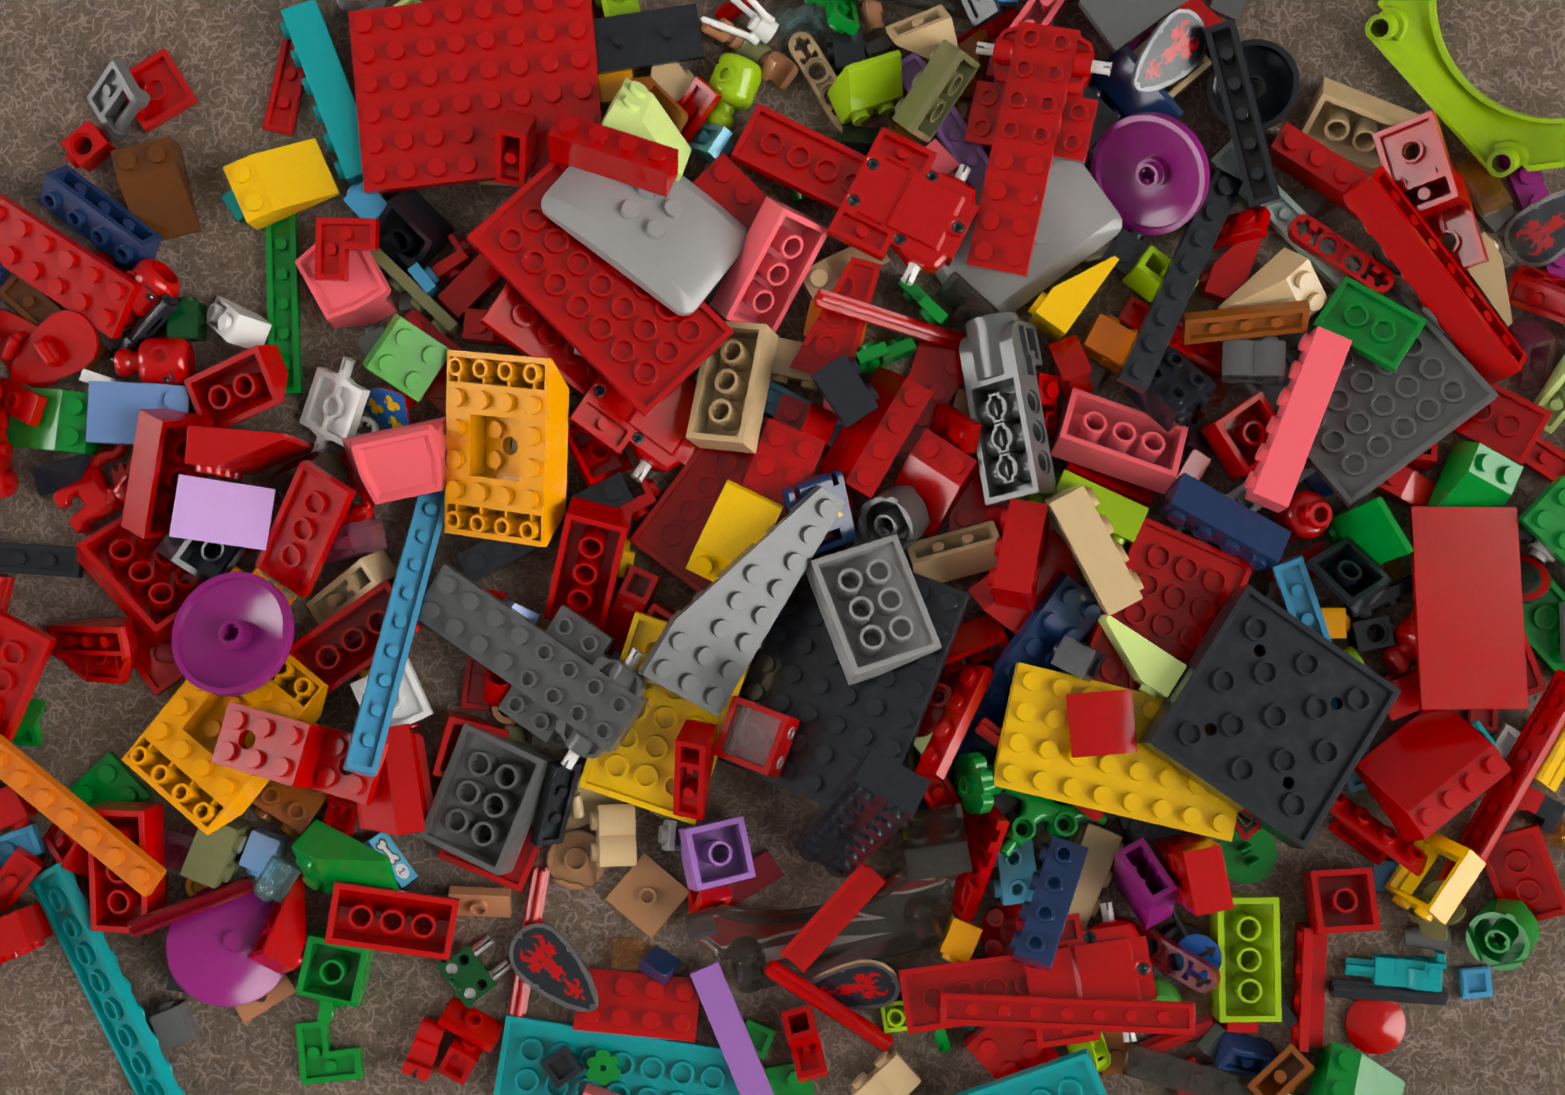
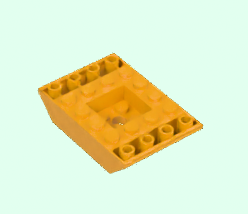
M447 350V456L444 533L547 547L566 513L569 387L552 358ZM512 438L517 442V451L515 453L510 448Z
M290 653L281 669L270 681L247 694L219 696L197 688L186 679L121 760L204 834L210 835L242 815L270 781L211 763L229 701L285 717L316 723L322 715L328 685ZM250 732L245 738L247 748H251L255 743L253 732Z

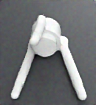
M730 0L751 18L747 25V28L751 30L750 33L705 16L701 17L703 23L747 39L755 46L759 41L767 44L779 26L775 22V18L767 13L756 0H747L757 11L756 13L741 0Z

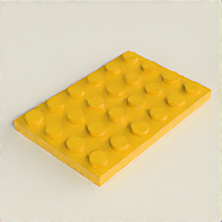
M636 611L620 660L625 661L633 647L639 649L645 654L636 666V669L639 671L641 663H644L668 621ZM747 669L718 717L661 685L647 682L644 696L649 700L619 748L614 752H606L599 758H587L578 787L695 825V819L673 815L675 740L686 719L717 725V741L733 696L739 695ZM714 755L712 773L718 758L716 755Z

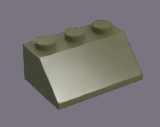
M945 39L941 44L933 48L929 55V63L923 71L916 74L912 81L911 90L906 97L899 100L894 109L895 114L892 117L894 121L911 134L927 143L931 141L981 66L967 53Z

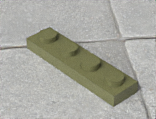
M380 248L379 251H370L380 270L384 269L391 276L388 282L400 293L406 290L413 297L409 302L420 313L423 314L427 310L434 317L431 323L442 334L445 335L449 331L456 337L463 330V327Z

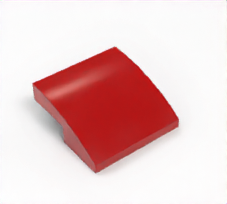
M1132 689L1066 694L1072 758L1138 752Z

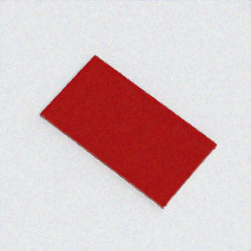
M1417 505L1409 507L1410 543L1414 549L1411 552L1419 710L1519 709L1522 711L1529 709L1517 507H1418Z

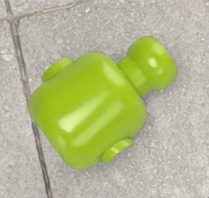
M724 53L719 58L712 75H710L709 84L722 95V98L708 116L706 122L725 126L729 130L734 123V112L746 111L751 106L762 80V70L758 64L734 53Z

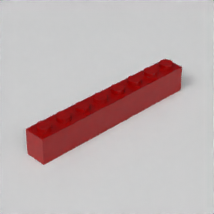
M1380 165L1353 182L1342 196L1345 199L1346 206L1359 217L1368 235L1376 239L1382 247L1385 257L1393 261L1399 269L1402 279L1413 287L1419 295L1422 305L1429 308L1437 318L1439 327L1443 331H1447L1454 340L1457 350L1467 357L1475 370L1490 386L1521 371L1528 357L1526 352L1385 168Z

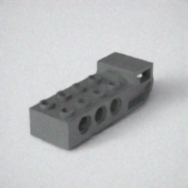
M1013 312L994 313L974 318L965 325L967 337L961 340L959 352L970 417L982 424L976 452L985 505L1007 506L1010 503V498L1027 501L1057 493L1035 369L1036 366L1042 365L1036 325L1020 321L1018 314Z

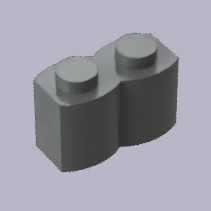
M1264 336L1258 341H1251L1248 338L1223 341L1221 382L1231 384L1284 383L1286 341H1281L1275 336Z

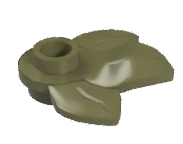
M1444 881L1430 883L1423 894L1414 895V897L1429 904ZM1460 902L1446 925L1435 919L1431 923L1427 922L1415 914V909L1412 907L1408 911L1406 910L1408 918L1420 926L1422 934L1434 941L1447 940L1448 925L1458 923L1466 914V908Z

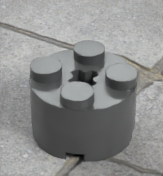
M893 485L884 488L863 504L861 515L858 519V529L865 543L897 534L903 551L918 540L930 525L927 507L922 498L916 493V490L910 485Z

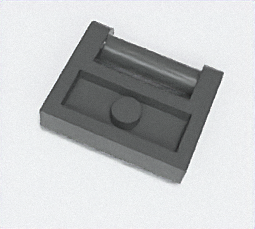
M112 59L86 97L107 134L116 141H122L128 133L127 128L139 110L145 108L150 102L149 94L139 88L123 59ZM128 97L130 102L119 118L116 119V113Z

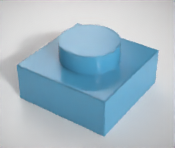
M416 262L408 269L409 273L431 298H434L441 292V289L436 285L440 279L429 266L423 269Z

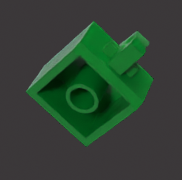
M316 929L308 935L296 995L314 998V1003L320 1004L317 1021L329 1024L334 1019L336 1008L342 1009L343 1005L357 1008L364 1001L375 950L324 943L326 930Z

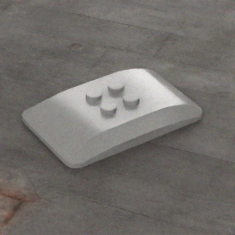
M1054 158L1028 277L966 265L976 216L950 267L944 265L934 274L969 321L988 314L1015 312L1117 236L1122 228V218L1083 163ZM983 184L975 190L976 194L974 204L978 206L980 203Z
M569 166L544 194L541 201V209L550 220L671 311L682 316L691 315L696 311L742 252L744 240L748 233V230L736 218L683 175L679 182L677 180L674 181L668 196L665 197Z

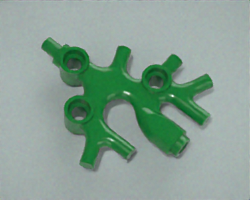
M1005 789L1003 790L1004 794L1020 799L1022 809L1017 818L1010 820L1004 836L1006 840L1000 847L999 852L1009 858L1016 847L1021 848L1025 841L1035 836L1036 824L1041 821L1047 822L1046 829L1050 836L1065 838L1076 832L1079 820H1093L1072 804L1061 805L1051 799ZM1105 812L1104 816L1097 823L1105 824L1108 814ZM1058 822H1059V823L1061 824V826H1062V829H1061V830H1060V829L1058 828V826H1057V823H1058ZM1016 826L1020 828V835L1016 832Z

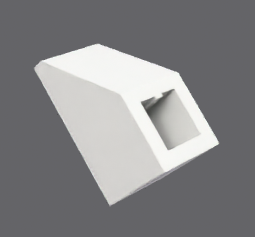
M218 295L207 311L206 323L228 343L248 349L256 345H264L272 326L261 315Z

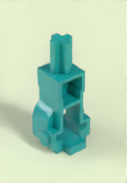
M1434 951V957L1372 953V959L1345 957L1344 975L1371 977L1374 985L1442 992L1443 969H1447V964L1445 963L1446 954L1443 951Z

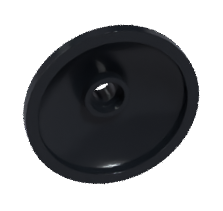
M1262 39L1241 41L1251 82L1260 86V90L1255 94L1263 129L1267 130L1285 119L1293 109L1300 91L1299 71L1292 56L1280 45ZM1212 66L1206 87L1208 102L1215 116L1228 126L1214 67Z

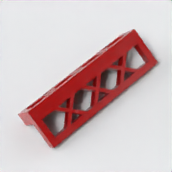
M1522 264L1512 274L1507 287L1510 305L1565 324V278Z
M1295 922L1291 1011L1299 1022L1290 1028V1044L1292 1043L1299 1052H1308L1309 1047H1323L1328 934L1314 935V928L1306 922Z

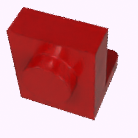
M453 233L447 237L457 251L431 267L442 282L446 280L452 282L472 262L468 255L473 253L463 237L458 240Z
M644 477L641 485L645 493L619 507L620 509L632 511L633 521L648 515V508L658 502L656 496L660 495V491L653 478L647 480Z
M328 794L326 799L328 807L323 823L353 837L359 818L357 803Z

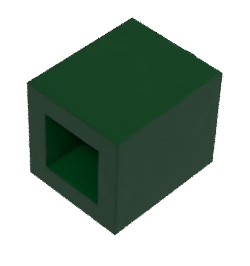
M178 297L177 306L179 308L167 319V337L184 338L189 342L207 341L206 305L198 302L196 297Z

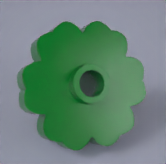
M978 751L959 754L955 761L957 774L954 776L957 795L962 798L963 808L970 815L990 812L991 807L994 805L993 795H998L1002 790H1005L1004 788L995 787L992 775L994 764L987 765L985 757Z

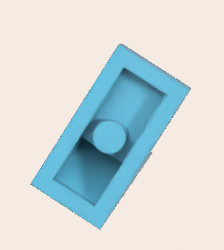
M704 122L689 144L692 149L691 152L712 164L723 152L728 156L734 146V143L729 139L733 133L725 126Z

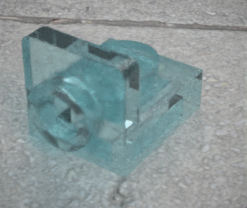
M272 855L259 877L254 876L251 880L255 891L254 894L267 902H271L273 899L282 903L301 873L300 868Z

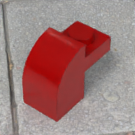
M811 1005L781 1012L798 1082L801 1083L828 1076L823 1047Z

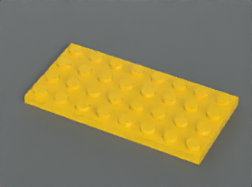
M1020 662L1016 663L992 772L995 787L1232 842L1238 811L1139 743H1137L1138 752L1072 758L1066 694L1123 690L1127 688L1094 680L1089 682L1074 675ZM1132 690L1138 742L1165 698L1157 696L1153 699L1144 692ZM1207 724L1205 732L1207 735H1210L1213 728L1210 724Z

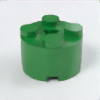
M1494 899L1485 903L1471 920L1466 932V943L1470 952L1478 961H1484L1491 965L1490 968L1495 970L1509 971L1520 967L1529 957L1539 941V925L1524 902L1520 900Z

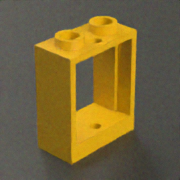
M1434 832L1427 839L1418 840L1413 843V845L1419 847L1428 856L1423 873L1420 876H1416L1399 864L1384 888L1394 895L1392 901L1408 911L1412 907L1415 909L1414 913L1427 922L1431 923L1435 919L1446 925L1486 863L1471 849ZM1440 854L1456 862L1431 902L1427 904L1412 896V894Z

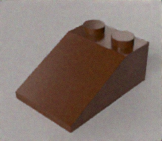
M169 136L110 151L117 181L129 211L163 236L161 241L201 231L179 143Z

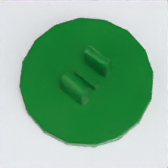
M1263 828L1245 841L1241 839L1234 829L1232 842L1224 840L1219 842L1222 848L1227 876L1238 883L1253 884L1262 881L1272 872L1276 864L1277 848L1274 839Z

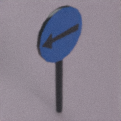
M1173 909L1172 918L1184 936L1179 945L1210 962L1219 971L1222 964V953L1218 944L1205 934L1194 933L1190 935L1177 912ZM1176 953L1178 967L1182 970L1185 964L1184 958L1179 953ZM1191 969L1187 973V976H1189V974L1196 973L1202 977V980L1208 979L1207 971L1197 973L1196 971Z

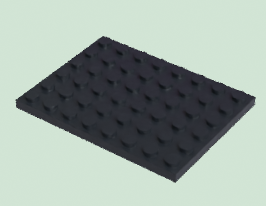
M838 546L833 549L814 555L811 560L821 558L830 554H834L846 550L848 548ZM806 568L764 638L761 648L757 650L738 696L800 720L779 778L766 776L721 757L717 759L822 804L871 747L905 766L972 597L970 593L913 573L942 648L879 676L848 685L806 575ZM740 704L722 748L723 750L727 747L742 705Z

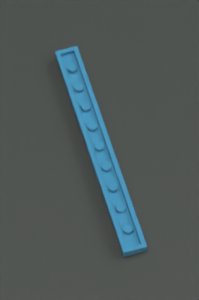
M445 488L442 491L416 497L343 770L370 777L377 775L444 521Z

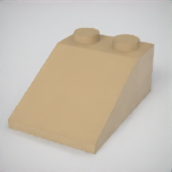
M1284 247L1225 300L1218 309L1307 300L1310 306V319L1329 300L1309 258ZM1261 337L1248 338V340L1258 341Z

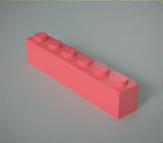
M1319 326L1309 334L1305 333L1298 345V350L1301 351L1298 361L1294 360L1287 373V377L1291 378L1287 388L1282 389L1276 402L1280 406L1277 415L1271 417L1266 427V432L1269 433L1266 443L1260 445L1255 455V460L1258 461L1256 469L1249 473L1245 481L1244 488L1247 489L1244 499L1277 513L1289 507L1352 340Z

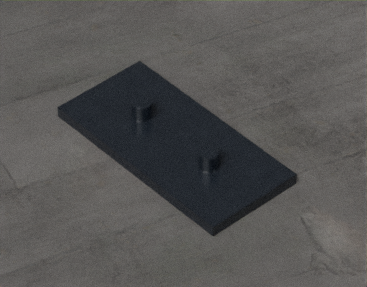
M696 3L594 19L599 75L704 59Z

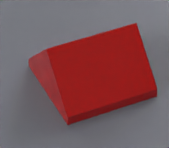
M578 427L568 428V450L588 487L618 472L623 474L633 469L624 449L620 455L616 456Z

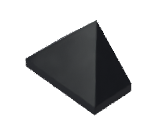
M88 454L32 466L37 493L44 497L80 481L92 457Z

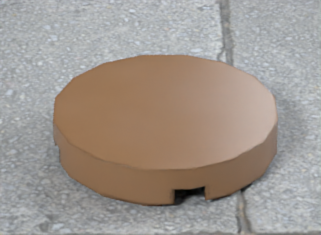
M571 829L565 832L562 843L550 845L547 851L546 865L553 879L559 885L567 889L582 890L592 886L602 877L605 868H597L596 861H591V843H596V835L585 829Z

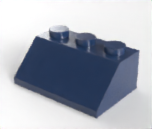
M1127 45L1112 54L1105 61L1112 62L1110 76L1098 73L1091 75L1088 86L1120 118L1119 120L1140 112L1162 113L1178 120L1184 113L1164 88L1151 92H1136L1132 88L1131 79L1138 58Z

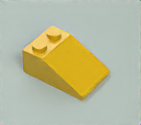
M315 138L251 154L223 167L246 222L256 230H260L340 194Z
M1113 256L1053 287L1048 294L1042 291L1028 310L1032 314L1028 322L1034 323L1037 329L1052 340L1061 339L1119 259Z
M727 480L693 550L686 569L714 582L718 578L717 575L752 543L756 544L767 534L765 531L773 524H776L784 506L731 480Z

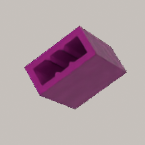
M1144 838L1116 852L1112 880L1145 930L1171 917L1178 888Z

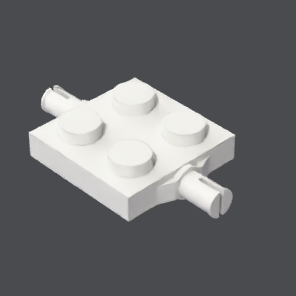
M343 356L338 373L326 367H317L299 423L310 428L317 436L311 451L314 455L324 457L328 441H334L344 447L342 438L356 435L370 390L358 385L350 377L356 360L350 357Z

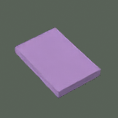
M179 474L169 537L266 550L276 489Z

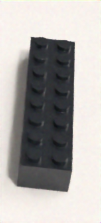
M871 747L825 799L824 803L811 815L793 848L799 851V855L809 862L816 861L825 866V870L830 875L846 879L913 817L930 781Z

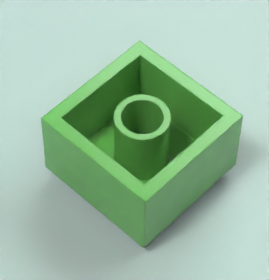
M395 313L362 365L419 402L446 362L447 350L450 349Z

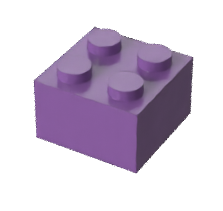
M730 815L695 825L676 828L688 889L701 891L756 877L743 816Z

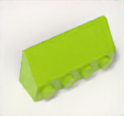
M1231 892L1234 909L1209 914L1210 938L1218 944L1222 953V964L1219 968L1220 984L1211 991V1015L1220 1023L1282 1022L1279 897Z

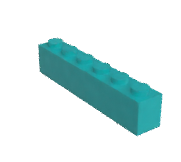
M309 0L280 10L284 19L283 22L279 23L286 40L292 39L295 49L290 51L296 67H302L306 77L301 78L307 95H313L317 105L312 106L318 123L324 122L328 133L323 134L329 151L335 150L339 161L334 162L339 178L341 180L346 178L350 186L357 182L361 183L363 181L356 100L322 12L316 0Z

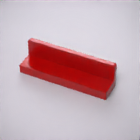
M864 861L784 947L779 955L782 958L786 956L804 973L886 883V880Z

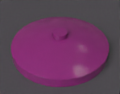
M1140 112L1119 120L1101 136L1092 156L1091 176L1120 214L1122 227L1128 230L1131 228L1144 235L1169 233L1192 219L1206 199L1210 183V169L1204 148L1196 135L1186 125L1169 115L1157 112Z
M229 572L212 577L190 593L177 613L172 629L171 642L176 665L191 684L208 693L219 696H239L252 692L270 681L281 669L289 655L294 638L292 610L286 597L275 585L255 574Z
M252 884V893L170 925L166 939L167 963L176 983L189 996L201 1003L215 1007L243 1006L266 995L283 978L285 973L280 974L249 959L276 899L267 890ZM208 886L196 892L194 895L200 894L213 888Z

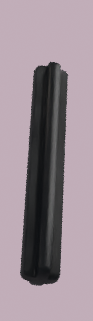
M1332 979L1328 986L1330 996L1333 998L1439 1006L1447 1005L1450 999V994H1448V990L1445 987H1442V992H1432L1406 987L1374 985L1373 982L1343 979Z

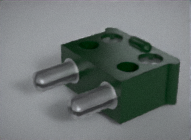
M489 935L473 946L469 943L451 956L449 960H441L438 964L441 974L466 1008L469 1009L473 1007L476 1000L498 984L496 979L512 968L511 964H509L493 976L494 973L508 964L509 961L505 959L490 971L479 957L480 953L494 943L493 939H491L475 951V949L491 938ZM467 955L469 962H463L460 956ZM481 979L485 980L487 986H480L478 981Z

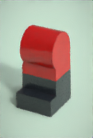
M1529 786L1516 809L1523 810L1536 817L1532 824L1538 823L1540 830L1553 833L1565 811V805Z

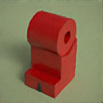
M424 1016L401 1073L425 1082L430 1078L447 1030L437 1024V1019Z

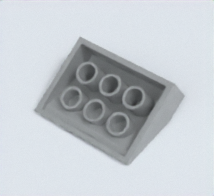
M897 534L810 561L806 575L848 685L879 676L942 648Z

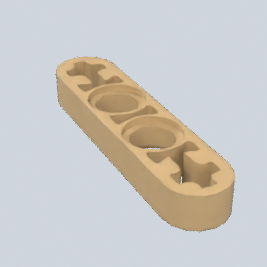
M797 32L789 40L788 51L834 128L842 136L843 127L838 116H834L832 113L835 112L834 107L827 104L824 99L825 94L838 77L814 38L809 33ZM796 41L808 42L807 52L809 56L812 57L816 54L818 57L809 59L803 65L801 62L806 61V57L801 50H794L797 47ZM814 65H820L826 71L825 76L820 80L811 78L808 73L809 69ZM862 123L853 124V126H861V125H862Z

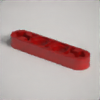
M1301 214L1289 223L1287 227L1288 238L1343 277L1347 275L1381 295L1393 286L1394 275L1388 267L1312 216ZM1304 223L1307 225V233L1300 236L1297 233L1299 230L1297 226ZM1319 232L1321 235L1314 240L1313 245L1309 243L1313 238L1312 236ZM1329 239L1334 242L1335 251L1333 254H1325L1321 251V240ZM1348 256H1355L1359 259L1361 267L1358 271H1350L1346 267L1345 260ZM1367 267H1371V270L1367 272L1368 274L1361 278L1360 275L1367 270ZM1381 275L1383 277L1381 282L1384 285L1374 286L1375 279L1373 277Z

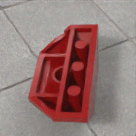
M94 617L46 625L47 633L57 639L51 651L52 656L58 660H63L67 667L84 681L116 684L129 682L138 650L137 630L134 626L133 618Z

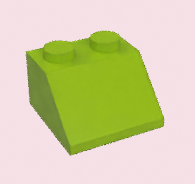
M899 50L847 65L827 92L841 125L849 122L859 124L866 121L871 115L878 113L879 116H884L894 111L895 105L903 96L902 59Z

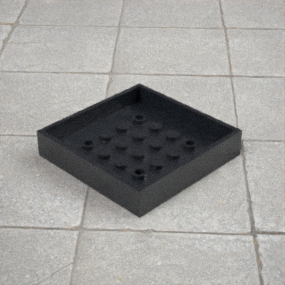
M1250 585L1235 587L1187 662L1186 669L1168 698L1165 697L1137 743L1289 847L1306 850L1402 690ZM1256 645H1258L1261 648V654L1259 657L1256 656L1254 653V648ZM1333 698H1335L1338 703L1336 709H1333L1331 706V701ZM1207 724H1210L1213 728L1210 735H1207L1205 732ZM1285 777H1287L1290 781V784L1287 788H1285L1282 783Z

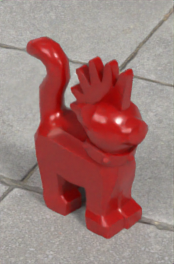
M116 445L114 448L102 449L92 456L80 481L55 491L53 500L61 509L66 510L72 506V500L78 496L83 502V508L69 520V523L77 533H82L83 535L91 534L94 531L95 522L116 513L117 510L122 511V508H124L132 459H130L127 467L124 463H119L118 470L111 468L114 484L109 483L102 467L109 461L120 459L128 451V445Z

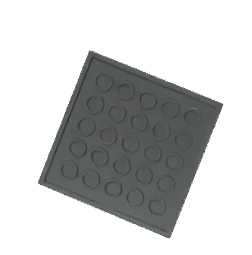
M1368 266L1367 270L1360 277L1364 278L1368 274L1367 272L1371 270V267ZM1381 275L1373 277L1375 279L1374 286L1384 285L1381 282L1383 279ZM1395 282L1382 295L1428 320L1425 327L1393 374L1349 349L1307 457L1310 465L1348 508L1494 401L1499 395ZM1333 291L1331 294L1327 296L1328 300L1331 298L1335 291ZM1325 305L1309 319L1308 332L1275 336L1281 341H1286L1284 383L1241 384L1249 395L1262 391L1276 415L1280 407L1276 404L1278 396L1283 388H1287L1291 379L1287 377L1289 368L1294 360L1298 361L1301 353L1298 350L1299 342L1305 333L1309 334L1314 330L1312 329L1313 323Z

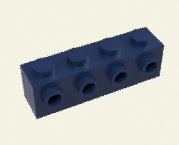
M64 165L46 173L38 202L51 213L74 228L75 231L82 234L130 271L141 260L155 259L163 237L161 234L70 166Z
M1185 472L1172 483L1159 510V513L1166 516L1171 523L1186 527L1193 531L1198 538L1211 541L1220 546L1223 552L1229 555H1236L1247 561L1250 567L1263 570L1264 572L1279 563L1291 535L1289 530Z
M1052 836L1049 844L1043 842L1038 860L1042 861L1043 864L1040 873L1034 871L1028 888L1034 892L1030 902L1024 901L1019 916L1020 919L1024 920L1021 932L1015 930L1009 947L1015 950L1012 959L1045 971L1050 970L1089 848L1056 836Z

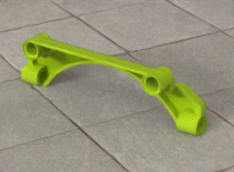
M1436 0L1378 1L1377 5L1383 11L1378 15L1372 16L1367 21L1365 26L1367 37L1492 176L1498 178L1505 177L1517 170L1521 165L1528 172L1565 167V117L1553 118L1521 113L1495 102L1476 89L1464 77L1448 53L1438 23ZM1380 19L1387 21L1389 26L1388 32L1384 36L1378 33L1376 27ZM1504 154L1509 157L1511 161L1509 169L1504 170L1498 167V155Z

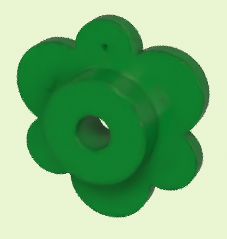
M600 1049L595 1056L588 1058L587 1078L590 1081H598L600 1085L605 1086L609 1083V1080L615 1081L620 1077L621 1071L617 1066L619 1058L615 1055L611 1056L608 1050Z

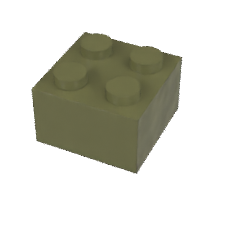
M237 817L210 835L204 834L198 828L180 875L211 888L227 883L233 877L237 878L243 867L238 864L254 823Z

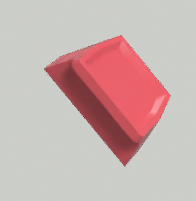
M315 244L295 261L326 320L335 329L368 326L397 312L389 297L391 288L370 251H349L348 282L317 281L314 279Z
M446 417L342 438L348 461L375 505L434 493L445 488L447 456Z

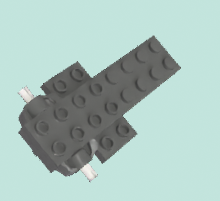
M449 564L442 566L423 597L418 620L510 683L512 686L498 709L546 743H550L556 733L560 734L565 745L570 749L563 761H561V764L570 770L573 769L580 756L584 758H599L606 752L617 751L649 700L644 696L647 682L644 681V676L639 674V671L636 669V666L645 654L633 647L625 661L612 658L607 652L615 638L567 605L561 606L545 631Z

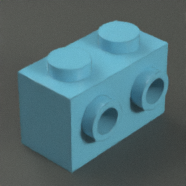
M1032 839L1025 841L1021 848L1016 847L1009 858L1003 856L1000 852L997 855L993 866L996 867L997 879L992 880L995 898L1000 897V901L1004 906L1021 904L1025 900L1031 901L1034 891L1028 888L1033 873L1036 871Z

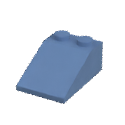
M89 381L85 442L134 446L139 409L166 408L188 413L189 393L186 386Z

